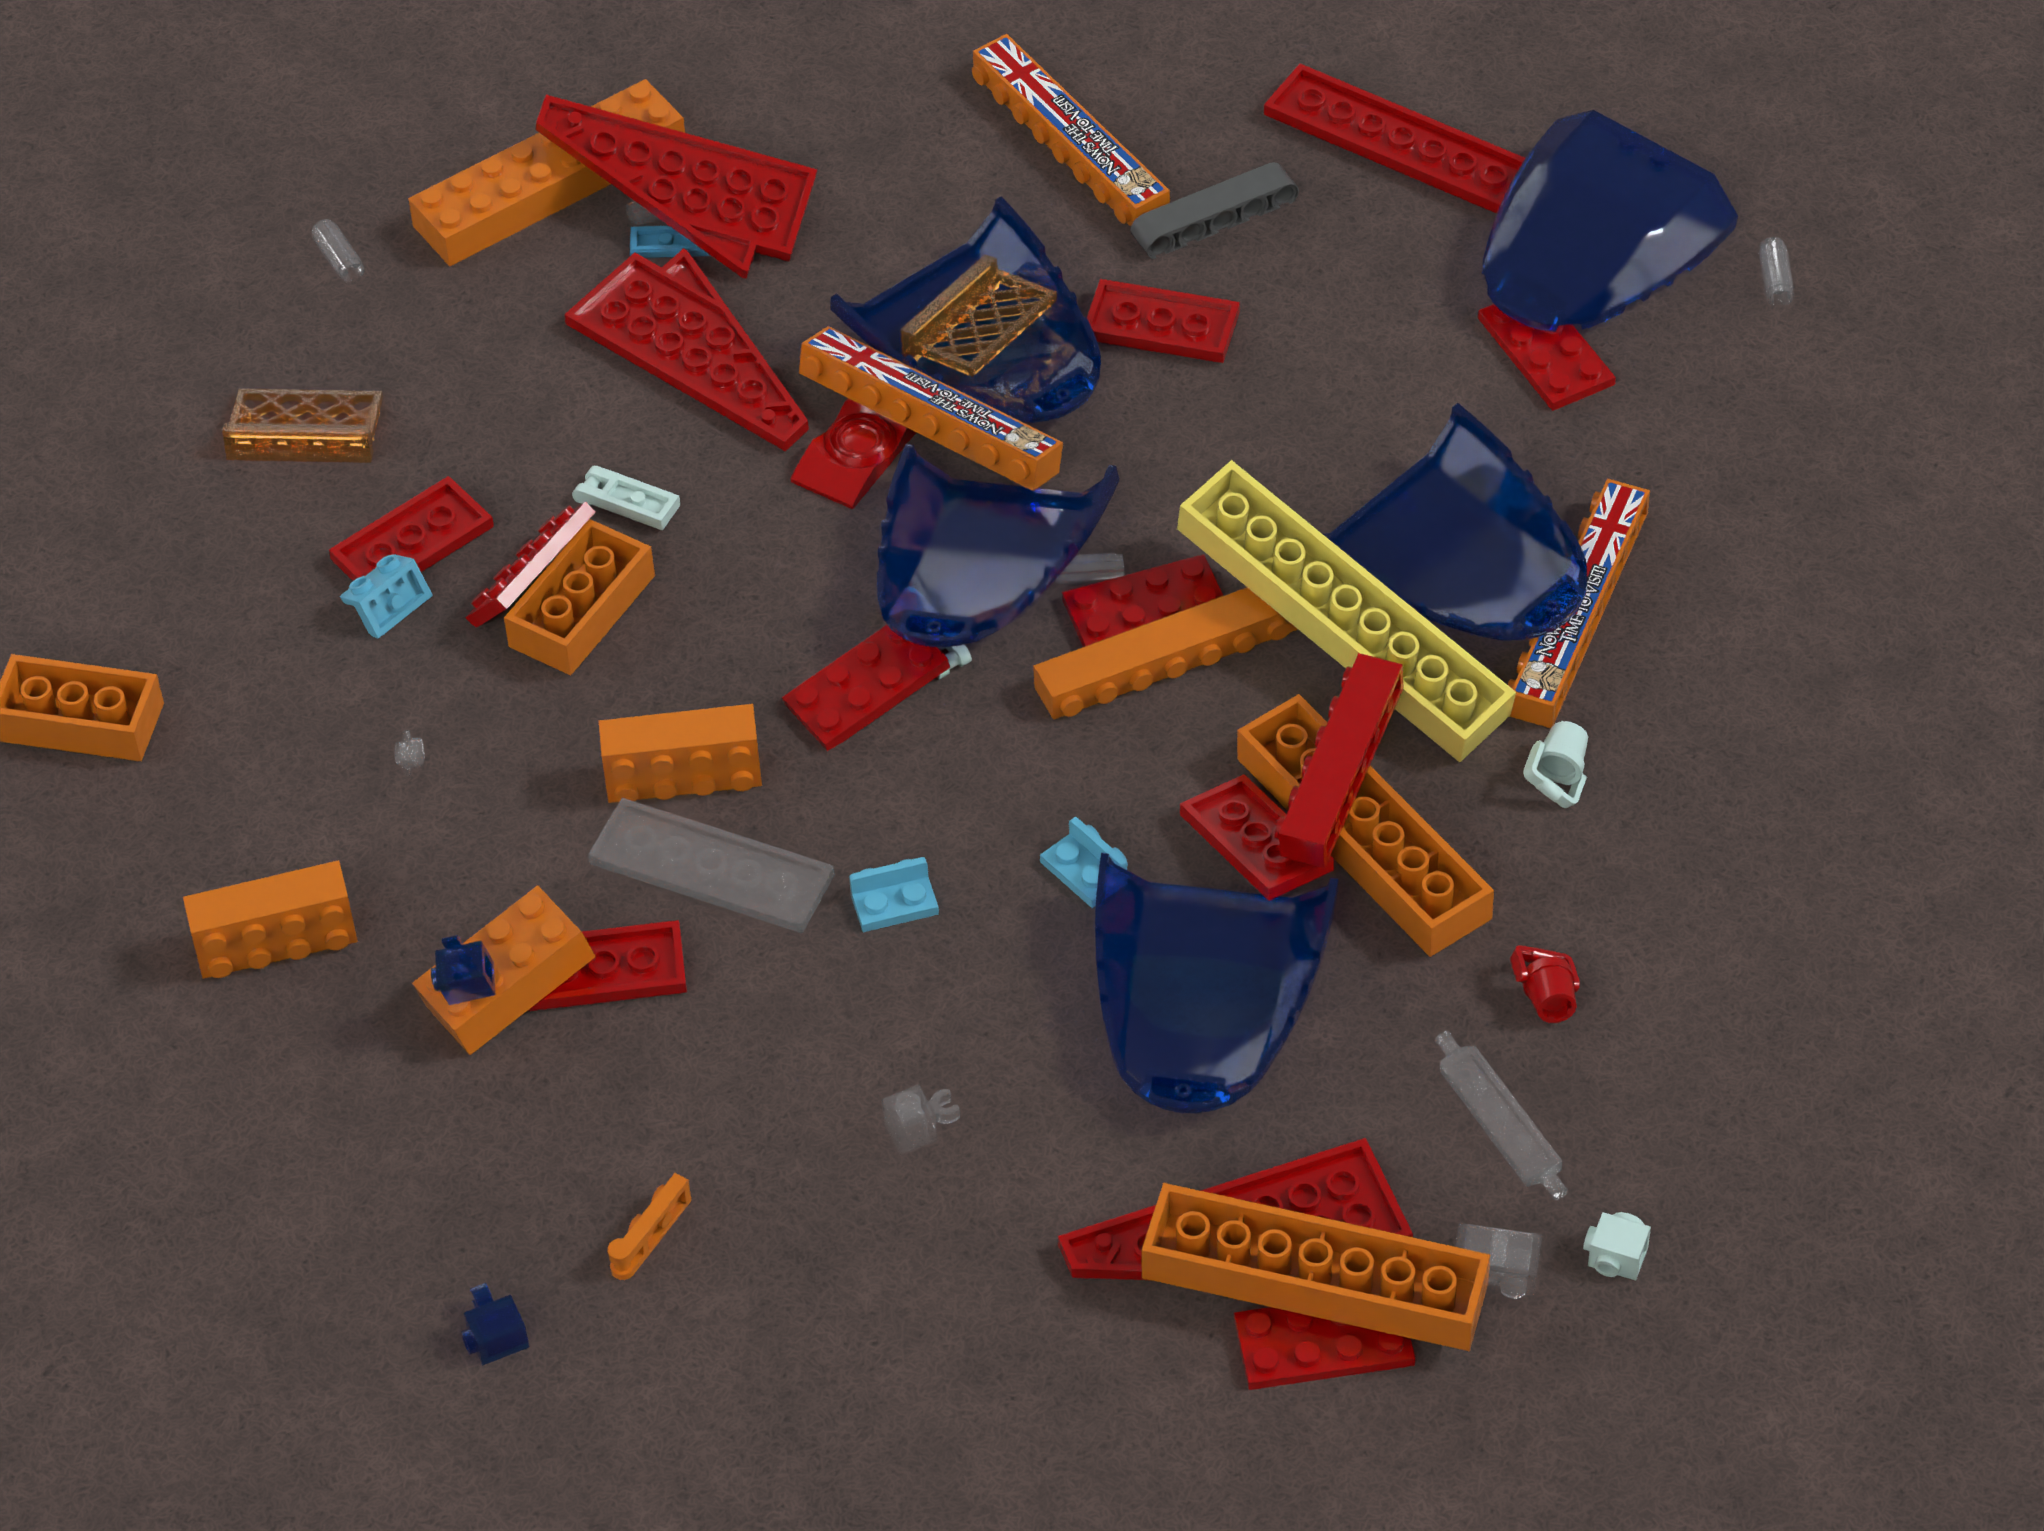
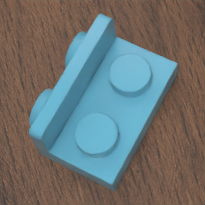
M393 554L382 558L377 563V567L366 576L359 577L351 582L349 589L341 594L340 598L343 603L355 607L368 633L375 638H380L431 598L433 594L415 560Z
M1077 817L1069 821V834L1040 854V863L1091 908L1127 884L1128 862L1124 854L1118 848H1111L1101 839L1093 826L1085 825Z
M925 857L912 860L906 859L874 869L868 868L849 876L851 898L862 932L939 914V907L928 877V865Z

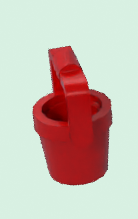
M1522 945L1516 946L1510 957L1517 982L1522 983L1524 992L1531 1000L1538 1016L1548 1023H1559L1570 1018L1577 1007L1575 993L1580 987V980L1573 959L1567 954Z

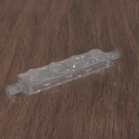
M1444 1031V1036L1440 1033L1436 1037L1435 1043L1439 1045L1446 1055L1440 1062L1441 1074L1525 1186L1528 1188L1542 1183L1551 1194L1553 1200H1559V1196L1563 1198L1567 1194L1568 1188L1564 1186L1556 1175L1562 1171L1563 1161L1477 1047L1475 1045L1460 1047L1449 1031Z

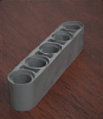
M1275 162L1268 163L1146 212L1134 220L1130 231L1151 259L1157 258L1156 255L1163 252L1168 254L1188 246L1187 243L1190 241H1200L1219 233L1217 230L1225 227L1230 229L1249 221V218L1252 216H1262L1281 208L1279 205L1287 202L1291 204L1298 197L1299 188L1280 164Z

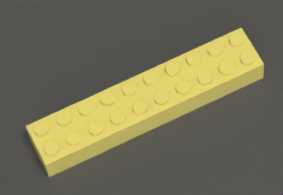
M1232 460L1180 505L1178 531L1343 667H1353L1358 653L1403 664L1404 688L1395 710L1457 761L1461 762L1511 715L1516 692Z

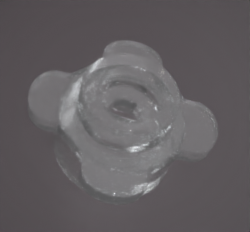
M404 730L402 742H396L395 761L397 765H403L405 776H410L411 768H421L423 766L424 745L420 737H411L410 731Z

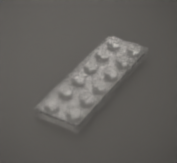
M621 798L588 854L589 864L799 933L804 932L835 876L833 865L625 798Z

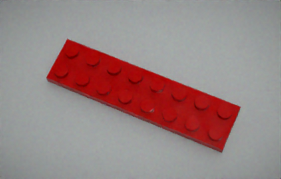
M1301 63L1264 104L1265 116L1506 218L1542 174V164Z

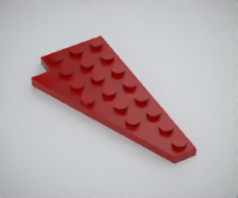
M545 95L536 121L535 130L737 275L747 279L755 252L790 262L818 169Z
M684 248L663 267L634 252L564 314L565 323L569 327L785 452L809 430L808 419L690 253Z
M1366 1138L1200 1190L1413 1237L1412 1230ZM1156 1205L1059 1235L1058 1246L1072 1278L1148 1280L1142 1278L1141 1250Z

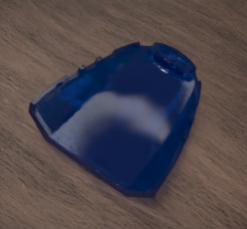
M1590 110L1557 119L1522 163L1504 196L1490 231L1483 256L1481 275L1484 274L1489 298L1503 313L1511 318L1540 330L1556 332L1560 325L1580 324L1583 330L1622 314L1627 305L1638 299H1641L1643 302L1649 299L1652 291L1663 284L1667 287L1673 284L1676 276L1685 269L1689 271L1694 269L1734 231L1738 215L1715 174L1603 114Z
M1002 196L995 200L992 212L967 243L864 304L845 302L837 293L831 296L830 310L874 349L1021 422L1049 421L1075 411L1089 399L1099 382L1101 368L1099 345L1088 318L1083 317L1078 307L1074 291H1069L1063 281L1061 269L1059 266L1054 267L1047 257L1043 243Z
M1459 403L1452 407L1449 421L1427 455L1331 533L1323 534L1423 617L1469 635L1501 641L1528 640L1545 635L1562 626L1577 612L1587 590V563L1583 550L1565 520L1562 521L1554 510L1550 497L1548 495L1544 496L1534 484L1532 474L1528 470L1523 471L1513 460L1511 450Z
M905 444L886 498L887 513L885 520L881 521L882 539L881 546H878L877 597L884 621L894 633L915 644L930 647H951L977 642L1019 619L1042 598L1075 558L1094 531L1119 483L1117 466L1108 465L1104 478L1082 493L1042 488L1032 491L1023 486L954 479L921 458L913 444Z
M1101 853L1095 909L1096 969L1099 998L1113 1062L1121 1078L1136 1095L1164 1110L1179 1113H1203L1233 1104L1248 1094L1259 1083L1281 1051L1311 992L1330 933L1338 894V879L1330 878V882L1326 887L1292 898L1278 896L1268 901L1262 894L1148 882L1115 864L1108 853Z

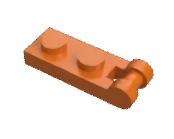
M674 1173L665 1185L662 1184L656 1189L650 1205L643 1214H637L629 1225L628 1233L624 1238H617L609 1243L608 1257L611 1262L610 1269L613 1277L619 1280L631 1278L689 1205L691 1194L688 1179Z

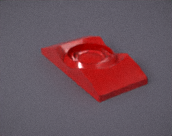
M848 398L845 400L829 429L811 441L790 478L791 483L850 509H854L916 432Z

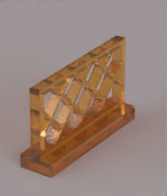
M985 254L901 329L903 358L915 363L923 356L973 377L1057 301V292L998 269L997 258ZM1000 283L1013 288L1009 290L995 291L999 288ZM1036 297L1040 299L1037 302L1022 303L1024 298ZM1016 300L1017 302L1015 305L997 307L996 302ZM991 303L992 308L974 310L981 304ZM1020 315V318L1016 321L1001 322L1002 317ZM995 319L996 321L994 324L976 326L975 321ZM970 322L971 327L953 329L959 323ZM999 334V337L995 340L980 342L979 337ZM974 338L975 341L974 343L954 344V340ZM938 342H949V346L933 347ZM978 353V356L971 362L958 357Z
M238 389L230 421L224 424L222 431L226 459L371 463L373 457L372 443L383 399L382 391ZM246 400L263 402L252 409L245 405ZM287 401H297L299 403L288 410L281 406ZM322 402H333L335 404L325 410L318 407ZM359 402L372 403L360 411L353 407ZM270 411L278 414L268 420L261 417ZM307 411L313 414V416L304 421L297 418ZM343 412L349 415V417L339 422L333 418Z

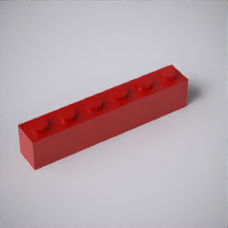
M1358 653L1353 667L1348 666L1345 669L1341 683V694L1339 697L1334 696L1332 698L1328 711V723L1326 726H1320L1315 740L1316 750L1313 756L1308 755L1304 761L1302 768L1303 779L1300 786L1295 785L1291 790L1286 817L1280 816L1276 824L1274 836L1275 839L1279 840L1280 856L1322 868L1326 867L1403 691V664Z

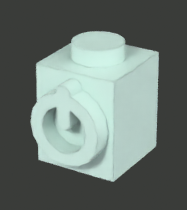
M1603 1212L1598 1226H1590L1585 1238L1583 1249L1589 1251L1588 1266L1595 1268L1604 1276L1615 1277L1619 1275L1636 1281L1648 1250L1651 1227L1645 1225L1642 1220L1629 1213L1619 1212L1611 1215Z

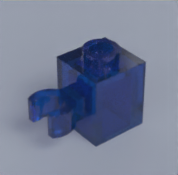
M458 935L442 938V944L445 949L435 951L436 967L431 968V980L435 991H441L449 1005L494 996V961L482 941L463 945Z
M486 1282L470 1288L475 1308L464 1312L467 1329L461 1331V1336L469 1355L477 1352L483 1366L529 1348L526 1327L512 1296L508 1295L493 1301Z

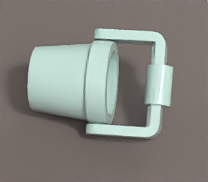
M1569 721L1555 723L1544 742L1539 740L1533 745L1524 767V777L1541 793L1563 808H1568L1578 802L1587 778L1583 774L1584 756L1588 742L1587 732L1581 726ZM1554 782L1571 785L1569 793H1565Z

